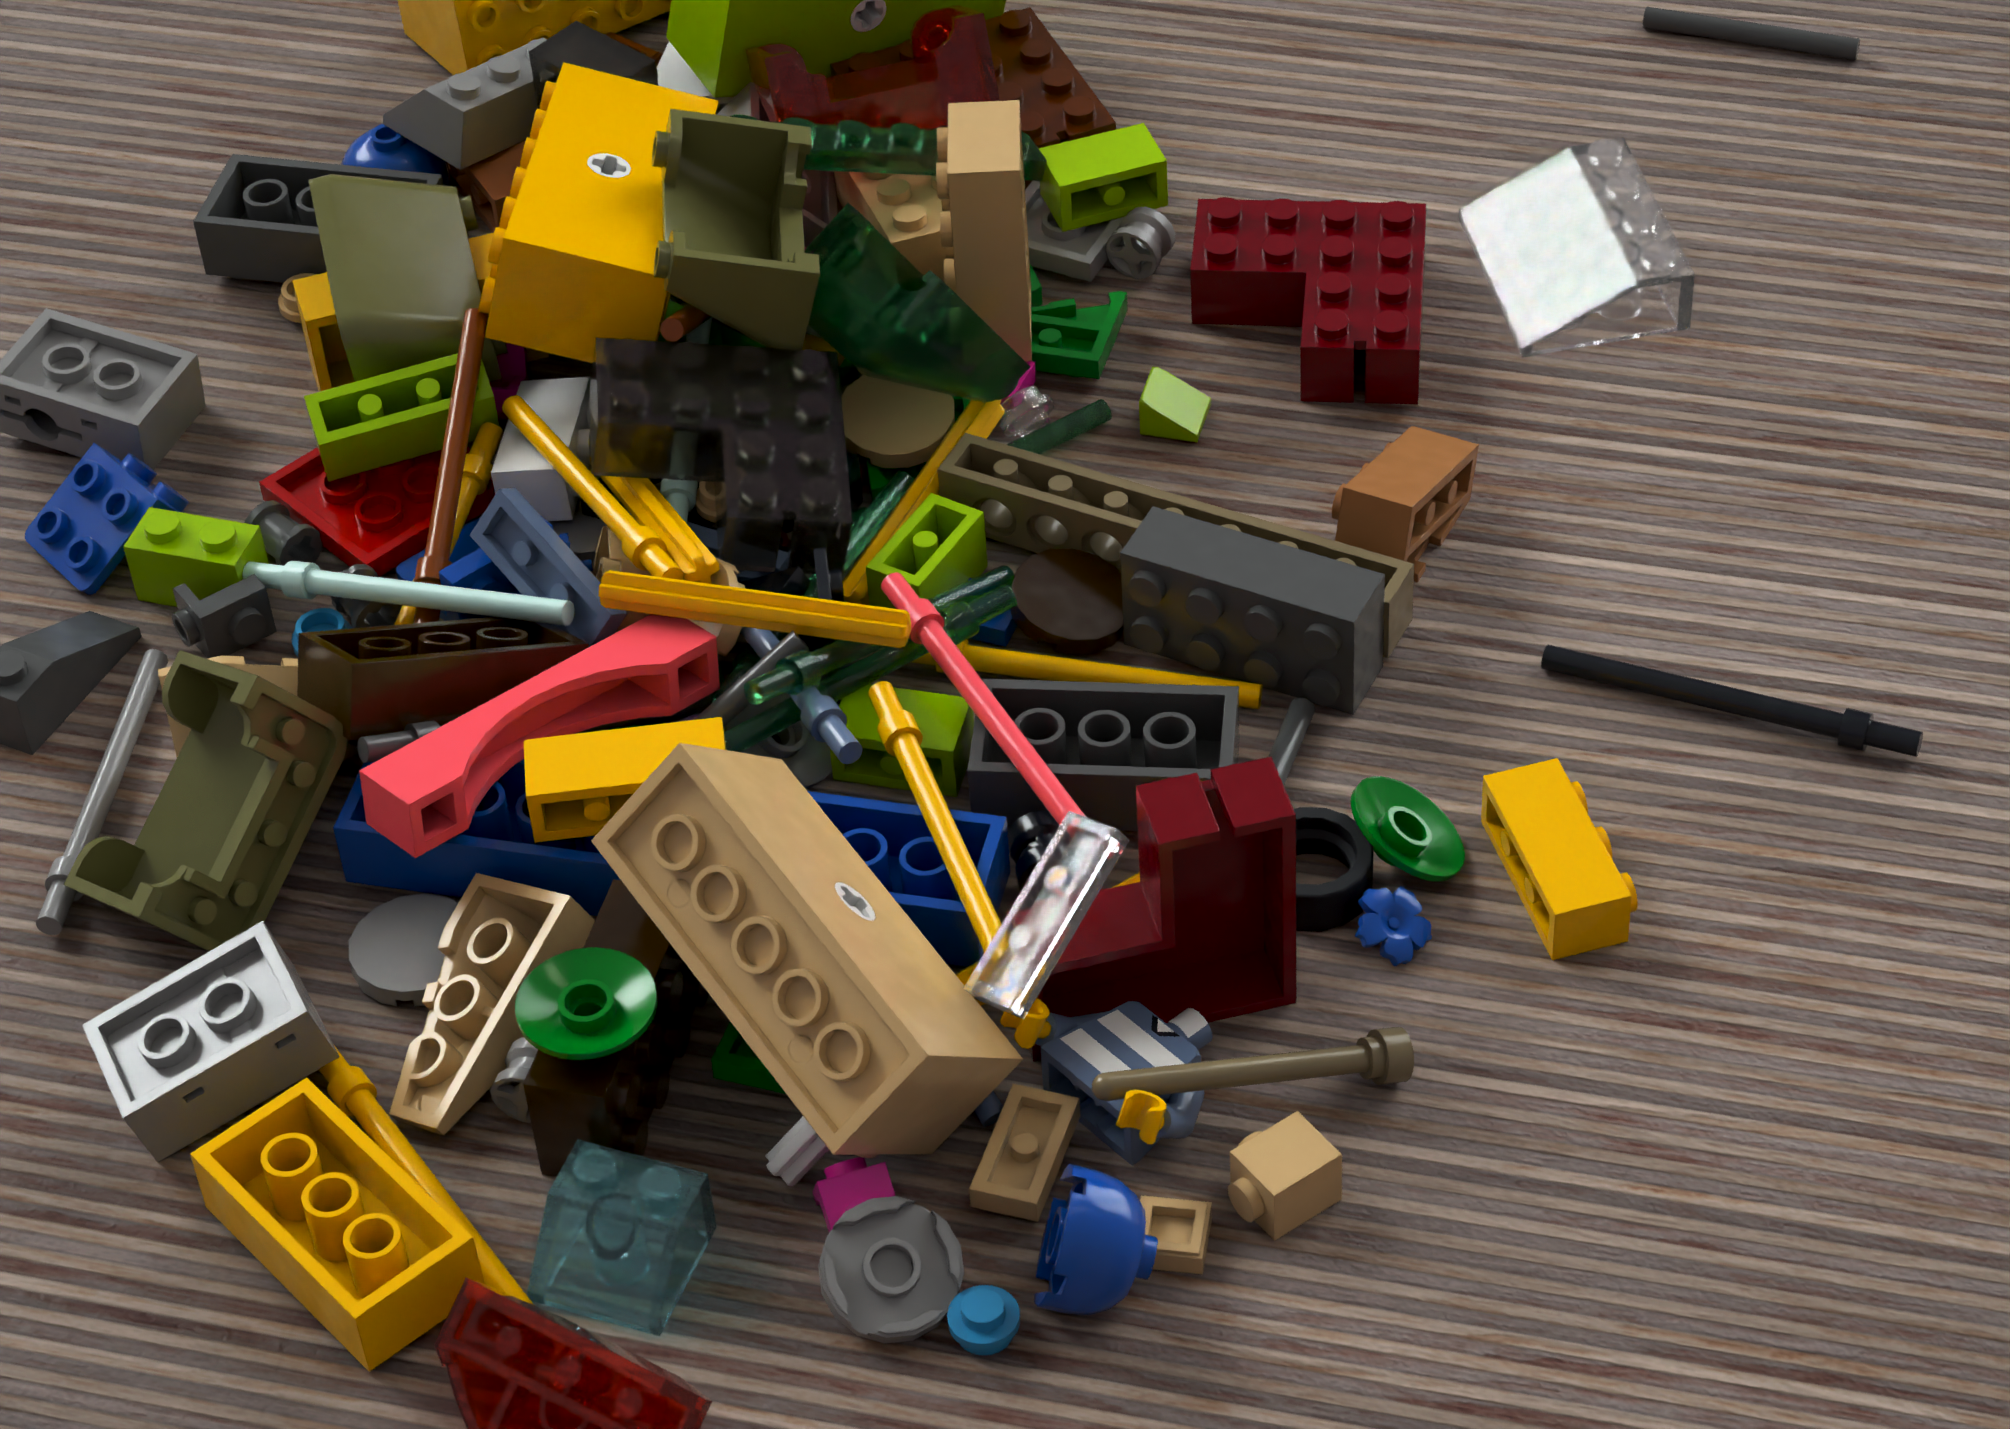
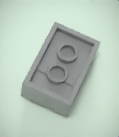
M47 308L0 360V432L78 457H83L92 444L96 443L121 460L128 453H131L154 470L206 406L198 354Z
M263 921L82 1024L122 1118L157 1162L162 1161L339 1058L295 966Z

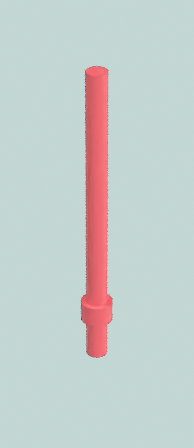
M895 572L886 576L881 583V589L896 609L909 612L911 619L910 639L916 644L924 645L1068 837H1076L1082 834L1088 827V818L943 629L944 619L928 599L919 598L901 573Z

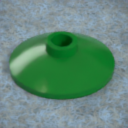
M1383 776L1365 778L1355 787L1350 801L1352 814L1362 834L1373 846L1374 852L1381 860L1415 877L1428 881H1446L1453 878L1460 871L1465 861L1462 840L1449 818L1429 798L1401 781Z
M600 947L574 949L547 959L528 974L519 987L515 999L516 1020L525 1039L532 1046L548 1055L569 1060L600 1058L624 1049L646 1031L657 1009L656 985L648 969L640 961L626 953Z

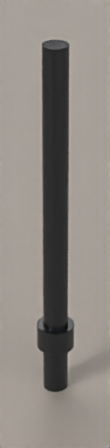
M1549 644L1546 645L1542 656L1541 668L1837 738L1838 745L1865 751L1867 746L1917 757L1922 744L1923 732L1874 721L1873 713L1846 708L1844 713Z

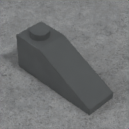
M88 611L2 644L0 646V744L33 755L142 637L139 627Z

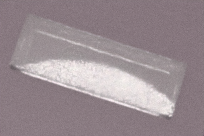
M1068 811L963 989L977 1000L1024 1020L1128 844L1129 839L1117 828Z

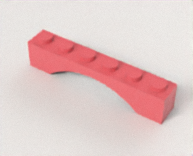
M650 614L359 770L366 824L413 857L421 856L469 829L475 810L490 787L511 767L524 759L523 740L575 734L601 725L638 718L672 716L719 690L716 636L688 619Z

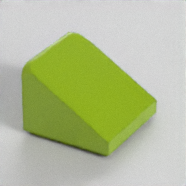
M1153 366L1139 400L1140 434L1198 442L1211 406V398L1166 370Z

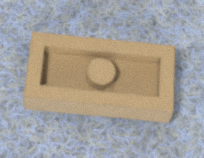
M1013 1083L969 1187L970 1207L1038 1222L1079 1121L1080 1099L1074 1096Z

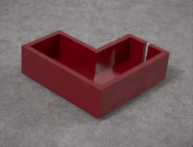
M1229 197L1198 199L1190 268L1192 324L1302 327L1300 346L1301 401L1353 403L1354 350H1366L1365 403L1418 404L1427 204L1406 203L1403 201H1391L1388 203L1349 202L1346 200H1333L1330 202L1292 201L1284 198L1275 200H1236Z
M1272 757L1211 769L1210 780L1200 781L1198 774L1192 773L1136 785L1140 882L1114 888H1105L1096 892L1045 903H1036L1031 906L1006 911L1008 938L1017 957L1015 964L1011 967L1013 994L1027 993L1035 996L1047 1005L1050 1013L1072 1017L1110 1011L1127 1001H1136L1143 1004L1165 1023H1168L1187 1008H1193L1198 1011L1209 1023L1297 1003L1296 814ZM1037 1044L1029 1048L1033 1062L1041 1060V1046Z

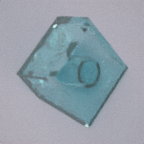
M577 1140L547 1194L527 1290L530 1300L660 1336L717 1228L708 1174Z

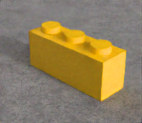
M722 717L523 740L526 800L534 842L595 836L679 743L727 750Z
M1558 758L1484 775L1481 823L1551 959L1556 960L1628 942L1630 913L1635 912L1638 906L1635 886L1629 874L1626 872L1619 873L1614 864L1610 840L1605 829L1602 826L1595 827L1588 815L1587 801L1578 781L1570 782Z

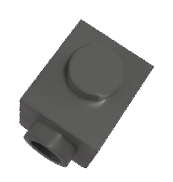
M255 574L202 600H199L185 583L173 588L178 611L172 614L175 629L186 646L190 647L195 644L207 658L221 655L228 656L277 632L266 587Z

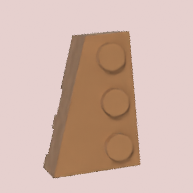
M1415 426L1409 427L1393 443H1387L1382 453L1372 462L1365 463L1353 479L1347 484L1343 483L1337 490L1332 505V518L1338 520L1335 541L1413 563L1414 581L1419 582L1426 570V563L1418 561L1429 543L1437 546L1442 545L1470 500L1479 444Z

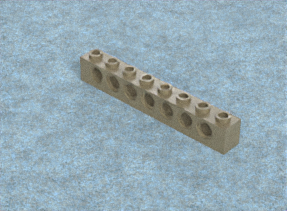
M968 433L962 436L937 469L939 496L983 511L985 535L993 540L1036 553L1048 549H1077L1101 557L1114 565L1121 573L1120 552L1152 506L1385 574L1383 655L1385 658L1390 657L1413 619L1414 564Z

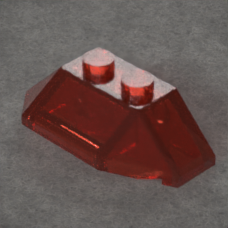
M465 1278L434 1344L442 1366L447 1368L453 1394L467 1429H700L712 1403V1400L670 1371L561 1316L470 1278Z

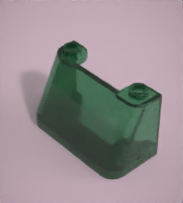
M849 203L845 205L805 249V253L819 255L820 276L808 326L861 374L985 403L1003 399L1011 394L1016 388L1019 379L1030 368L948 285L930 270L925 275H922Z

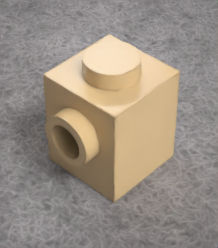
M1296 1111L1263 1132L1257 1131L1248 1135L1236 1148L1230 1151V1185L1228 1186L1230 1201L1244 1220L1248 1222L1255 1221L1275 1241L1342 1200V1154L1301 1113Z

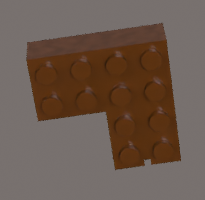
M1031 7L1022 10H1010L1000 16L972 24L957 25L951 30L927 37L908 39L901 44L874 52L858 53L849 59L830 64L835 115L847 134L860 128L878 129L899 124L903 119L917 115L926 117L935 115L942 127H948V103L1019 100L1025 190L1039 173L1038 148L1059 144L1060 140L1064 139L1067 142L1116 130L1115 120Z

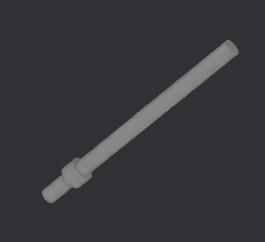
M150 649L145 652L64 854L56 858L52 863L45 881V888L48 893L36 921L37 928L45 934L57 935L61 932L73 901L79 900L83 895L65 886L64 883L84 846L100 835L160 684L158 669L166 668L168 664V657L160 650Z

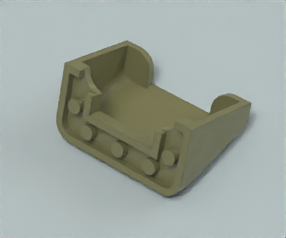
M670 109L666 132H655L652 149V167L662 168L663 241L657 242L655 251L654 277L664 278V290L775 353L800 355L820 276L819 255L805 253L802 214L808 185L807 179H801L806 155L810 154L811 127Z
M337 174L309 179L336 319L354 381L457 354L465 311L470 308L479 309L481 291L468 240V231L479 229L471 196L459 198L457 188L454 186ZM485 338L482 361L489 382L501 380L502 375L497 356L508 353L506 342Z
M179 650L164 681L162 704L170 717L190 728L191 731L135 844L132 845L111 836L95 838L86 844L77 856L64 885L191 944L211 951L259 922H265L343 762L347 750V738L343 736L342 723L333 715L262 677Z

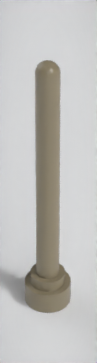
M1381 1028L1371 1030L1367 1037L1359 1038L1356 1045L1104 1072L1094 1078L1092 1091L1098 1099L1112 1101L1124 1099L1125 1094L1129 1090H1143L1155 1095H1166L1359 1073L1364 1079H1372L1378 1085L1407 1082L1412 1076L1414 1052L1411 1039L1404 1028Z

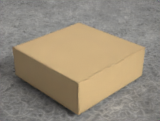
M1141 1195L1140 1203L1146 1214V1235L1157 1237L1158 1240L1153 1270L1203 1275L1212 1223V1202Z

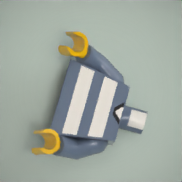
M1015 993L1010 998L1000 1023L1004 1027L1017 1029L1014 1034V1040L1020 1047L1028 1049L1032 1048L1034 1044L1041 1046L1043 1090L1078 1097L1080 1099L1079 1122L1130 1165L1133 1166L1139 1162L1160 1139H1183L1193 1132L1204 1099V1090L1166 1095H1155L1143 1090H1129L1125 1094L1124 1099L1102 1101L1093 1094L1092 1082L1097 1075L1104 1072L1201 1062L1199 1050L1212 1041L1213 1035L1208 1022L1198 1011L1193 1008H1187L1168 1023H1165L1140 1002L1127 1001L1110 1011L1067 1017L1050 1013L1047 1005L1033 995Z

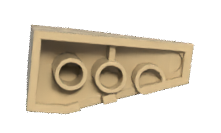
M476 873L442 931L438 949L445 957L438 981L427 983L422 1003L429 1009L422 1035H419L409 1044L389 1115L396 1121L445 1135L494 1084L498 1073L506 1069L505 1058L512 1042L524 1037L518 1027L515 1015V999L522 982L533 969L547 959L566 951L583 948L595 922L571 896Z

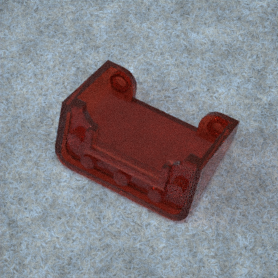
M961 5L931 10L922 14L914 22L910 32L912 60L825 78V75L822 73H808L802 56L793 47L783 43H771L745 49L750 75L769 121L811 127L812 146L810 154L806 155L804 165L818 164L936 139L937 128L948 127V103L999 101L984 13Z

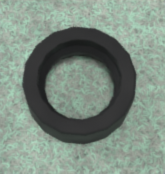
M1295 808L1296 856L1301 854H1322L1339 860L1350 869L1338 879L1319 885L1296 883V931L1322 932L1344 926L1364 911L1358 904V900L1363 897V893L1367 889H1373V846L1362 834L1356 821L1346 814L1328 808Z

